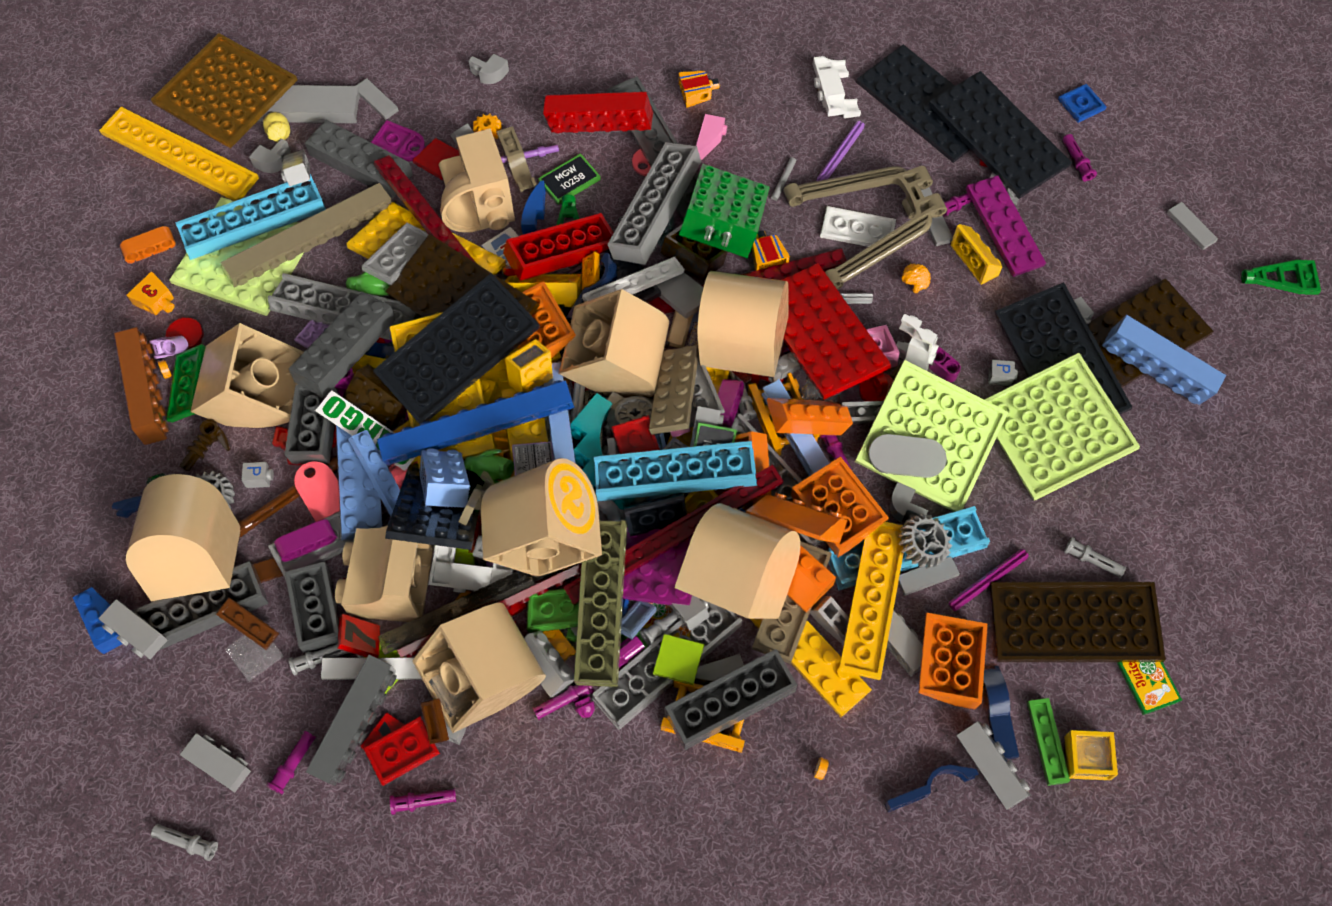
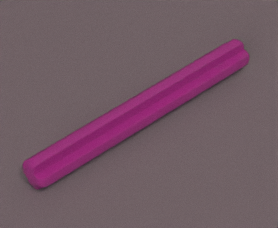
M1020 549L950 600L948 603L949 607L953 611H957L987 589L991 582L998 581L1029 557L1028 553L1024 549Z

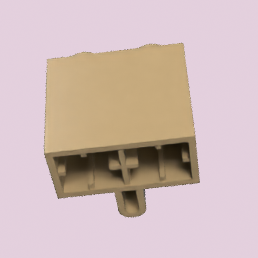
M491 128L456 137L460 156L448 158L439 163L446 186L442 194L440 208L443 222L448 228L458 232H475L486 228L492 230L505 228L509 222L515 221L508 177Z

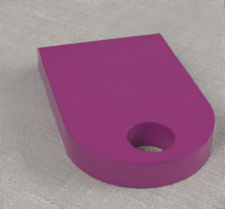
M386 120L371 141V143L408 162L413 161L412 159L425 148L424 139L418 132ZM413 147H419V150L411 151Z

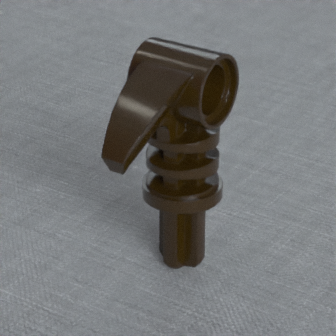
M207 419L201 423L200 431L202 435H197L196 438L198 440H193L194 446L186 448L189 453L180 464L183 470L190 471L198 459L203 460L205 457L203 452H207V447H211L213 442L219 441L226 451L231 450L227 436L214 420Z

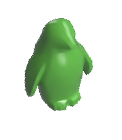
M366 272L358 276H351L346 280L347 289L375 296L388 295L385 291L390 284Z
M489 449L477 456L466 457L464 465L466 470L476 473L479 477H481L483 470L488 472L493 482L498 483L500 482L498 480H505L512 476L514 462L497 455V453L502 452L500 449Z

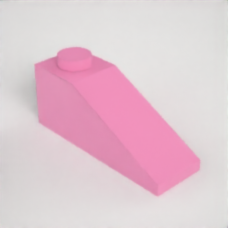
M705 114L696 144L701 160L721 142L723 135L726 136L727 125H725L724 117Z

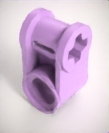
M183 336L161 337L149 340L154 349V359L173 356L186 351L188 348V342Z

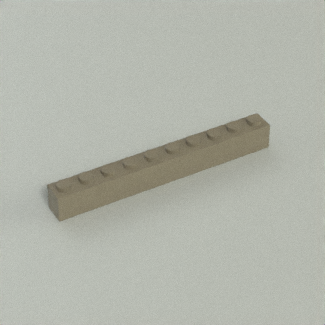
M378 183L222 261L223 272L234 288L244 285L248 280L260 277L264 272L275 269L286 261L293 260L297 255L309 252L313 247L319 244L322 245L329 239L340 236L348 229L356 228L360 223L373 219L374 216L388 208L389 204H391V198L382 185Z

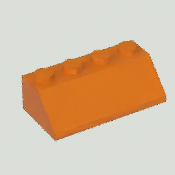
M767 398L766 400L776 433L842 435L853 424L848 407L833 401Z
M800 545L798 564L787 596L807 613L834 585L836 576Z

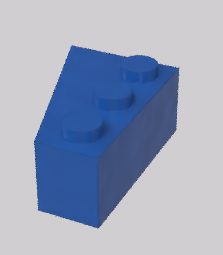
M91 587L73 597L93 645L97 650L105 654L123 644L116 639L119 636L116 632L111 635L102 628L104 623L98 618L108 609L110 604Z

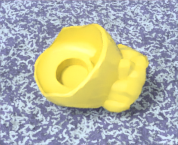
M277 112L266 115L263 120V128L268 138L275 142L287 139L290 134L287 118Z

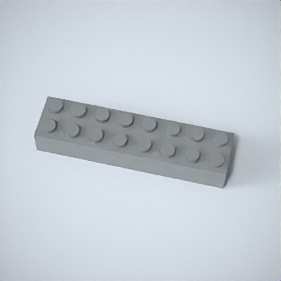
M665 142L608 243L613 259L639 264L647 263L701 164L697 146Z

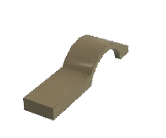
M513 126L497 131L511 173L520 192L531 187L535 188L537 186L536 181L531 176L524 152Z
M484 470L480 477L485 481L482 487L477 484L460 517L459 523L467 525L474 509L481 510V502L485 491L495 484L489 473Z

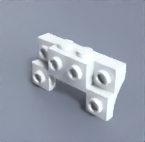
M824 56L814 57L813 67L816 74L814 86L818 88V99L822 101L823 108H826L828 117L842 114L843 118L860 116L861 110L858 108L857 99H844L845 92L840 78L848 77L849 71H847L845 66L846 61L830 60Z
M904 314L899 329L911 335L912 339L910 343L897 342L896 346L900 352L899 357L927 371L929 364H933L939 347L936 345L937 334L929 329H922V321L917 317Z
M435 545L428 585L454 588V592L465 593L466 589L474 590L473 594L485 595L486 592L510 594L514 569L496 563L493 564V567L454 563L456 548Z

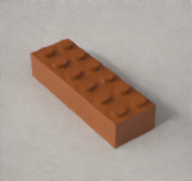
M137 327L114 333L131 428L144 445L166 440V432H169L167 422L163 419V416H166L164 406L160 403L163 397L160 389L157 388V384H160L158 375L154 372L157 366L154 358L151 357V354L154 353L153 347L150 342L147 343L145 334H141Z

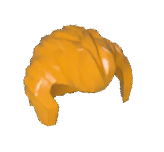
M909 264L905 267L901 277L902 282L914 285L912 289L914 293H918L929 286L931 277L925 266Z

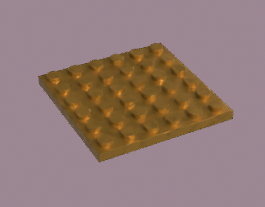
M218 33L151 98V101L154 105L231 149L294 85L297 77Z

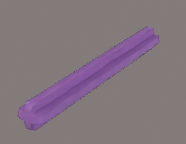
M857 121L818 175L817 181L829 179L864 129L865 124L863 122Z

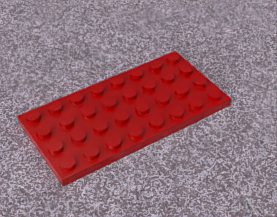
M818 263L782 279V281L788 282V321L783 340L823 400L891 368L889 360Z

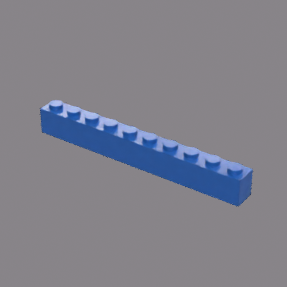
M558 380L552 382L550 386H538L530 392H519L514 394V397L508 399L499 398L495 400V403L488 405L480 404L475 409L461 410L453 416L445 415L437 421H425L420 426L414 428L406 427L401 432L395 434H384L377 441L382 461L388 466L421 456L422 450H440L575 407L567 382Z

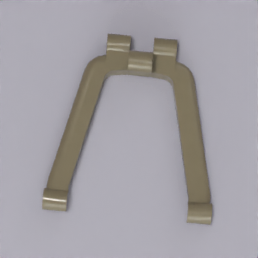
M893 166L801 185L792 183L783 190L791 207L811 199L890 184L899 185L905 192L906 198L902 201V206L911 220L842 265L835 267L836 269L827 270L825 273L837 290L843 286L844 282L852 279L923 235L931 227L933 217H940L947 212V207L940 194L935 193L924 197L921 190L930 187L933 183L925 166H919L908 171L902 167Z

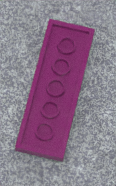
M997 175L967 185L966 191L1011 275L1015 277L1045 266L1046 262L999 176Z

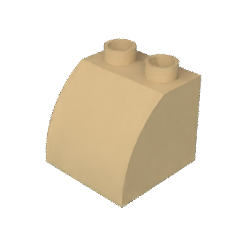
M241 323L237 324L206 345L191 412L207 419H212L222 425L232 427L264 428L290 422L295 385L298 384L294 382L289 367L304 352Z

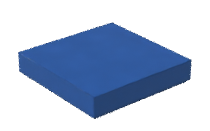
M1087 84L1071 90L1058 98L1077 123L1106 109V105Z

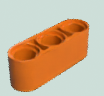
M162 226L124 240L120 244V248L127 263H134L135 260L137 262L152 256L151 254L155 255L169 248H174L176 243L170 228Z

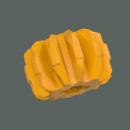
M483 113L482 117L477 116L476 121H473V132L491 128L493 137L498 139L497 131L502 130V124L497 116H492L491 113L486 116Z

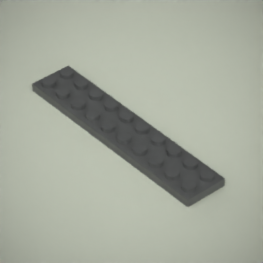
M638 76L607 89V93L647 92ZM648 95L653 110L651 130L629 131L652 167L665 142L678 143ZM696 173L676 208L682 221H684L698 178Z

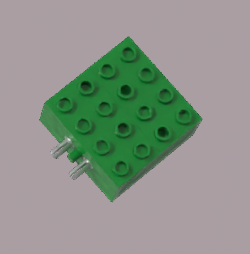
M702 163L679 235L748 258L759 230L770 187Z

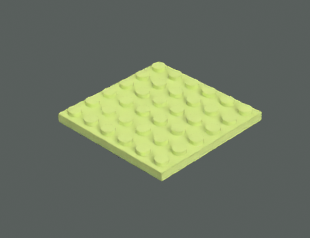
M221 197L215 208L234 201ZM236 206L233 210H240L243 206ZM219 212L216 216H224L226 212ZM299 222L288 224L192 260L189 259L186 253L169 281L171 284L267 316L270 312L268 296H272L283 279V273L292 274L303 253L297 255L291 261L280 264L275 269L264 272L260 277H254L248 280L246 284L235 288L223 272L221 262Z
M1080 353L985 399V401L1008 412L996 439L1034 501L1140 448Z
M904 360L854 462L895 483L899 482L915 489V493L953 512L963 510L1008 412ZM885 434L935 440L942 445L946 452L947 462L942 472L932 478L885 474L876 470L870 463L868 450L877 437Z

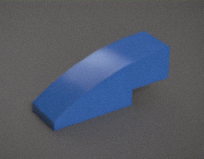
M544 181L538 183L525 204L521 220L522 234L537 231V219H544L546 193Z

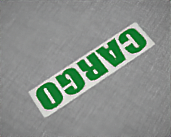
M332 390L315 410L352 436L367 430L379 452L377 439L382 438L384 434L394 433ZM414 458L395 463V465L405 471Z

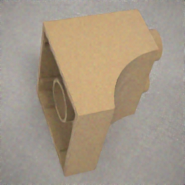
M388 526L371 529L356 528L354 542H346L343 548V564L349 566L347 578L337 581L335 589L336 603H340L347 614L354 618L421 623L434 551L433 545L385 539Z

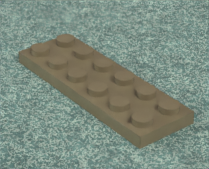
M697 345L663 351L649 426L651 435L689 429L699 356Z
M800 541V545L827 568L832 553ZM786 596L779 619L762 620L752 649L763 654L777 649L783 661L791 664L811 608L806 613L791 598Z

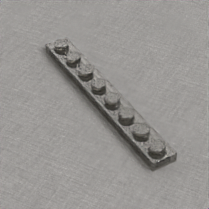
M516 571L509 576L378 636L381 650L386 655L435 632L441 624L482 607L497 603L535 585L532 575Z

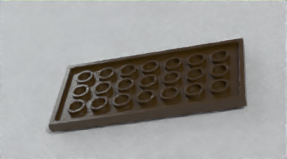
M429 234L404 266L397 280L385 292L421 317H427L446 311L491 272ZM495 276L532 316L540 306L538 302Z
M1166 278L1087 324L1121 387L1126 386L1145 374L1139 368L1126 363L1121 357L1108 352L1102 346L1110 330L1126 315L1184 350L1214 332Z
M991 582L990 591L997 662H1164L1166 660L1155 582Z

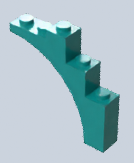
M598 393L572 421L570 426L571 436L581 441L574 449L575 463L578 466L584 467L582 470L591 482L594 491H596L594 457L603 456L600 443L601 427L613 404ZM635 498L612 501L619 509L624 510L623 506L632 504Z

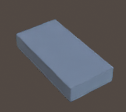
M637 601L622 618L621 634L633 639L657 611L656 606L648 602Z

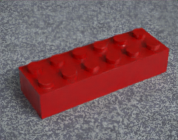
M647 92L546 95L543 110L551 132L644 131L651 130L653 110Z
M602 213L507 239L503 254L518 280L522 281L582 263V259L593 252L601 254L609 249L608 243L614 232Z

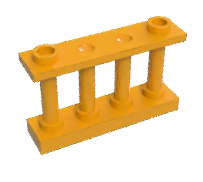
M788 373L786 383L783 386L786 391L790 390L793 399L802 400L798 390L799 384L797 379H794L792 374ZM756 383L748 386V395L753 400V408L757 413L764 434H767L768 444L780 456L782 448L790 443L786 437L781 439L776 434L773 421L769 417V407L764 405L762 393H764V390L758 389ZM812 434L817 442L819 435Z
M674 680V687L679 688L676 701L685 697L687 691L694 692L704 686L695 683L690 685ZM663 717L661 730L675 734L668 719ZM744 720L734 724L732 734H729V736L719 732L702 742L742 753L745 740L741 739L740 733Z

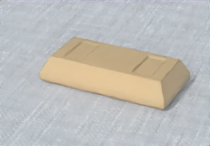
M675 311L667 341L670 342L669 346L676 348L684 347L693 315L685 319Z

